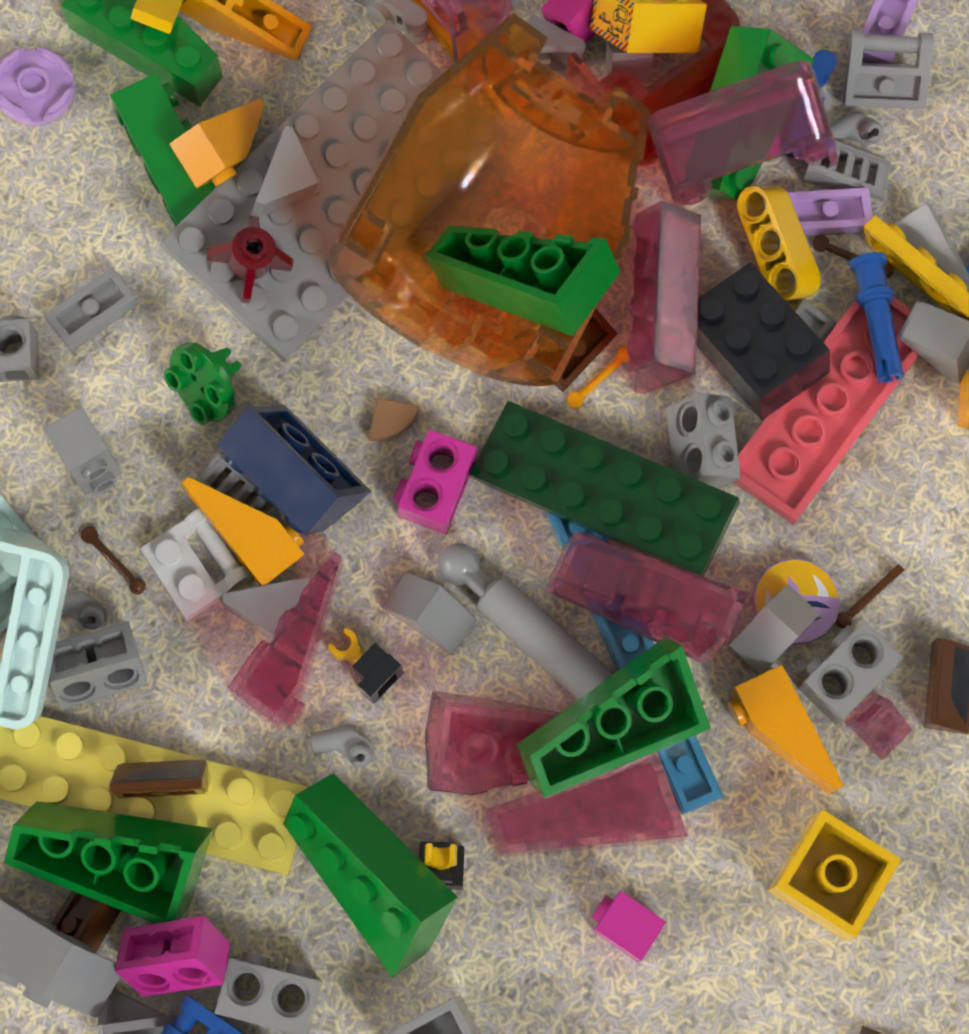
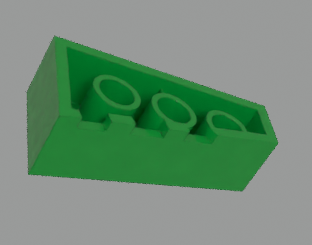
M64 0L60 5L69 29L147 76L156 73L162 85L168 82L174 92L199 107L223 77L218 55L179 16L176 18L171 33L167 34L130 19L137 0Z
M731 26L681 184L702 196L737 202L740 193L752 185L815 59L771 29Z
M155 73L110 94L115 116L121 126L126 125L124 128L136 155L142 156L147 175L157 193H161L164 199L162 200L164 207L176 227L215 187L211 181L196 188L171 148L170 143L191 129L192 126L187 119L182 122L180 121L174 110L175 107L179 106V102L172 87L168 82L162 85Z
M449 225L425 255L444 289L570 336H574L620 274V269L606 238L591 237L590 242L574 241L572 235L556 234L554 239L535 238L533 232L518 231L517 234L510 236L500 235L497 229Z
M664 637L519 742L517 746L531 785L546 798L711 728L683 646Z
M334 773L296 794L283 825L393 978L423 957L431 949L458 897Z
M36 801L13 825L4 864L152 923L180 920L191 905L214 828Z

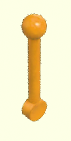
M629 346L621 347L618 350V356L579 392L570 393L567 397L569 407L573 409L580 408L583 405L584 398L620 364L633 359V349Z

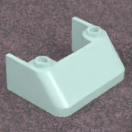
M0 527V563L8 574L17 577L2 659L0 661V726L10 729H22L35 722L43 710L67 590L69 567L66 560L59 553L35 536Z

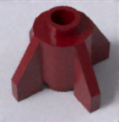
M250 216L248 228L239 231L233 241L209 247L207 250L206 261L228 263L229 261L232 271L244 279L241 303H250L254 280L263 277L269 268L290 272L293 268V258L275 246L272 236L260 228L259 217ZM248 250L255 251V254L250 253Z

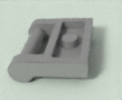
M850 30L843 104L845 106L925 109L934 46L933 33H919L918 37L864 35V30ZM863 51L916 53V64L862 63Z

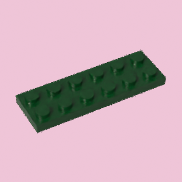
M507 401L469 474L472 479L701 580H703L740 504L739 497L510 401Z

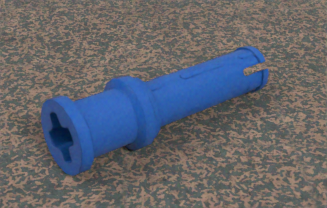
M873 252L851 259L849 267L856 275L859 291L855 296L856 302L860 308L865 310L877 372V382L889 383L894 382L893 376L896 377V380H900L905 377L902 369L890 302H892L894 297V290L888 286L884 267L888 262L887 255L882 252Z

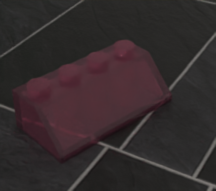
M662 200L636 213L633 224L632 293L629 304V312L631 314L630 337L627 352L629 355L628 374L635 393L646 394L696 374L701 214Z

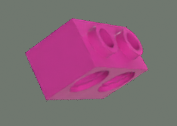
M429 429L424 442L417 440L409 460V464L414 465L409 479L402 478L396 489L393 502L398 504V516L447 535L469 480V474L477 460V447ZM438 455L448 456L453 461L452 465L446 469H436L430 462ZM422 493L433 494L438 499L437 503L430 508H421L414 501Z
M205 916L123 929L114 971L142 997L224 985L230 942Z

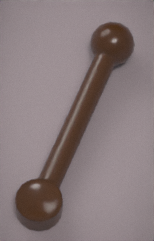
M818 235L813 239L812 245L816 251L823 252L826 250L849 261L859 256L830 244L828 238L824 235ZM887 263L884 267L886 277L890 278L893 275L894 269L891 264Z
M94 527L84 528L81 532L82 540L86 544H92L129 583L131 593L136 595L142 594L146 589L145 581L141 578H135L101 542L99 533Z
M900 564L895 566L847 612L838 613L836 625L842 629L847 625L851 626L852 618L905 569Z

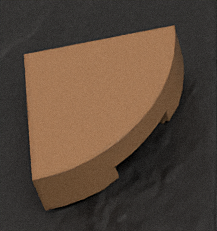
M378 397L368 440L377 442L387 441L400 435L415 422L419 413V406Z

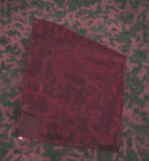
M876 693L844 722L880 760H883L912 731L892 701Z

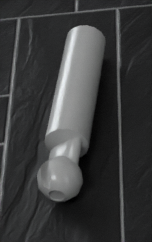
M455 543L448 545L441 552L438 559V568L444 580L453 585H466L478 595L477 610L577 700L614 674L507 577L496 580L489 577L480 568V557L473 547L464 543Z

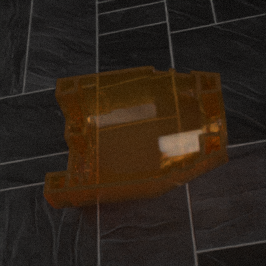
M513 13L411 101L328 253V261L338 282L358 304L377 320L413 344L474 373L507 383L538 387L549 386L559 382L597 305L574 336H570L546 327L543 324L535 323L444 289L425 255L449 225L497 229L500 235L510 236L517 234L518 231L533 232L535 238L554 239L556 234L572 235L574 241L590 242L591 237L606 238L618 265L632 235L633 226H629L632 202L637 199L639 188L635 187L638 163L644 157L651 110L619 87H615L596 100L592 99L537 60L548 37Z

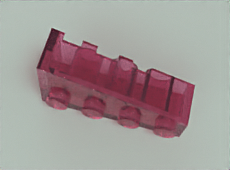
M574 532L563 546L545 590L656 643L667 637L681 644L687 657L702 664L732 640L749 594L748 592L605 543L593 535Z
M657 752L544 798L539 792H535L488 808L485 811V816L500 858L683 842L688 838Z

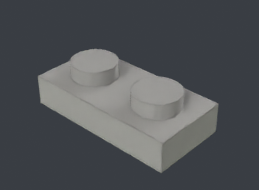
M111 267L44 314V317L72 352L133 309L139 302L114 268Z

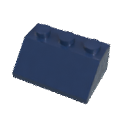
M285 405L247 407L217 444L227 455L225 460L228 465L235 471L245 474L256 485L254 487L256 493L268 503L275 504L285 514V522L293 530L301 534L310 535L325 531L371 492Z

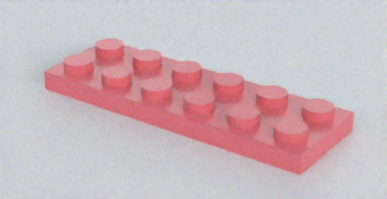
M893 297L892 302H890L891 314L904 374H906L919 355L897 338V335L912 309ZM856 299L823 342L830 349V373L766 417L738 454L741 479L733 483L792 525L796 523L901 381V379L896 380V377L893 376L894 382H877V372L865 310L860 308Z

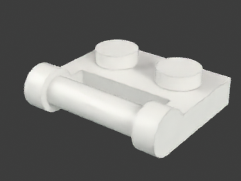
M199 509L190 513L184 521L140 548L187 621L221 600L222 593L235 591L252 579V575L247 568L238 564L222 538ZM197 532L225 574L224 579L216 584L185 539Z

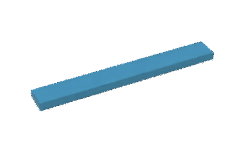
M546 512L617 671H619L651 648L654 642L605 537ZM696 735L654 752L682 815L724 797Z

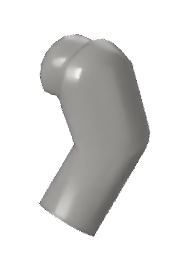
M858 113L848 114L820 129L821 136L839 142L846 138L864 145L879 142L884 133L883 127L878 121Z
M76 591L65 595L61 618L70 615L81 623L84 628L89 630L98 629L103 625L107 615L105 608L100 602L83 591Z
M342 726L310 733L315 755L337 750L356 767H365L372 761L374 747L371 741L351 726Z

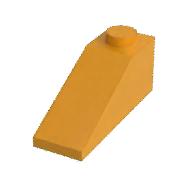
M184 0L180 8L181 12L212 31L295 61L298 59L313 27L272 0Z
M261 98L200 122L170 143L171 148L196 188L211 181L217 187L237 175L234 167L247 159L265 106Z
M190 477L181 482L180 486L241 564L247 568L259 586L268 584L305 555L299 548L304 544L303 539L288 524L282 526L277 519Z
M783 665L733 688L730 692L732 701H729L727 704L731 716L738 726L745 724L749 734L828 795L844 786Z

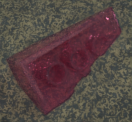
M335 551L302 591L299 601L303 603L298 610L291 608L284 612L278 620V626L273 635L275 639L271 643L262 639L227 687L238 704L278 731L281 730L285 723L292 726L306 706L301 700L306 693L344 566L342 556Z
M432 691L425 730L427 788L432 791L476 795L488 792L487 789L510 784L512 786L527 784L529 777L517 744L561 712L475 696Z

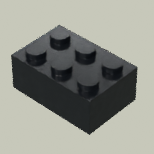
M751 262L682 309L686 333L761 421L830 373V349Z

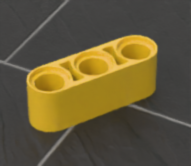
M750 186L745 188L738 197L737 210L762 275L784 300L812 297L820 287V272L789 194L779 186ZM763 199H765V210H763L762 206ZM778 236L780 237V248L777 245ZM793 274H794L795 280H796L795 286H793V284H792V276H793Z

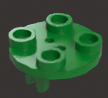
M186 342L172 351L169 360L170 367L164 371L166 384L171 390L179 393L184 403L189 407L192 418L198 424L205 425L209 422H219L229 416L234 408V390L230 378L240 370L242 364L239 361H235L232 364L226 362V359L231 354L229 348L211 353L207 348L198 343Z

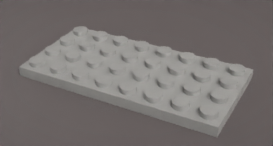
M387 20L235 169L236 176L217 186L161 241L160 246L273 353L285 362L503 139L506 132L401 31ZM287 125L294 129L319 183L313 196L259 217L260 228L272 236L278 249L293 258V268L291 272L269 268L263 277L254 280L250 303H241L244 279L232 271L229 261L228 263L206 261L207 250L209 247L233 241L239 231L248 228L250 216H256L252 214L255 201L284 127ZM248 250L250 253L255 254V251Z

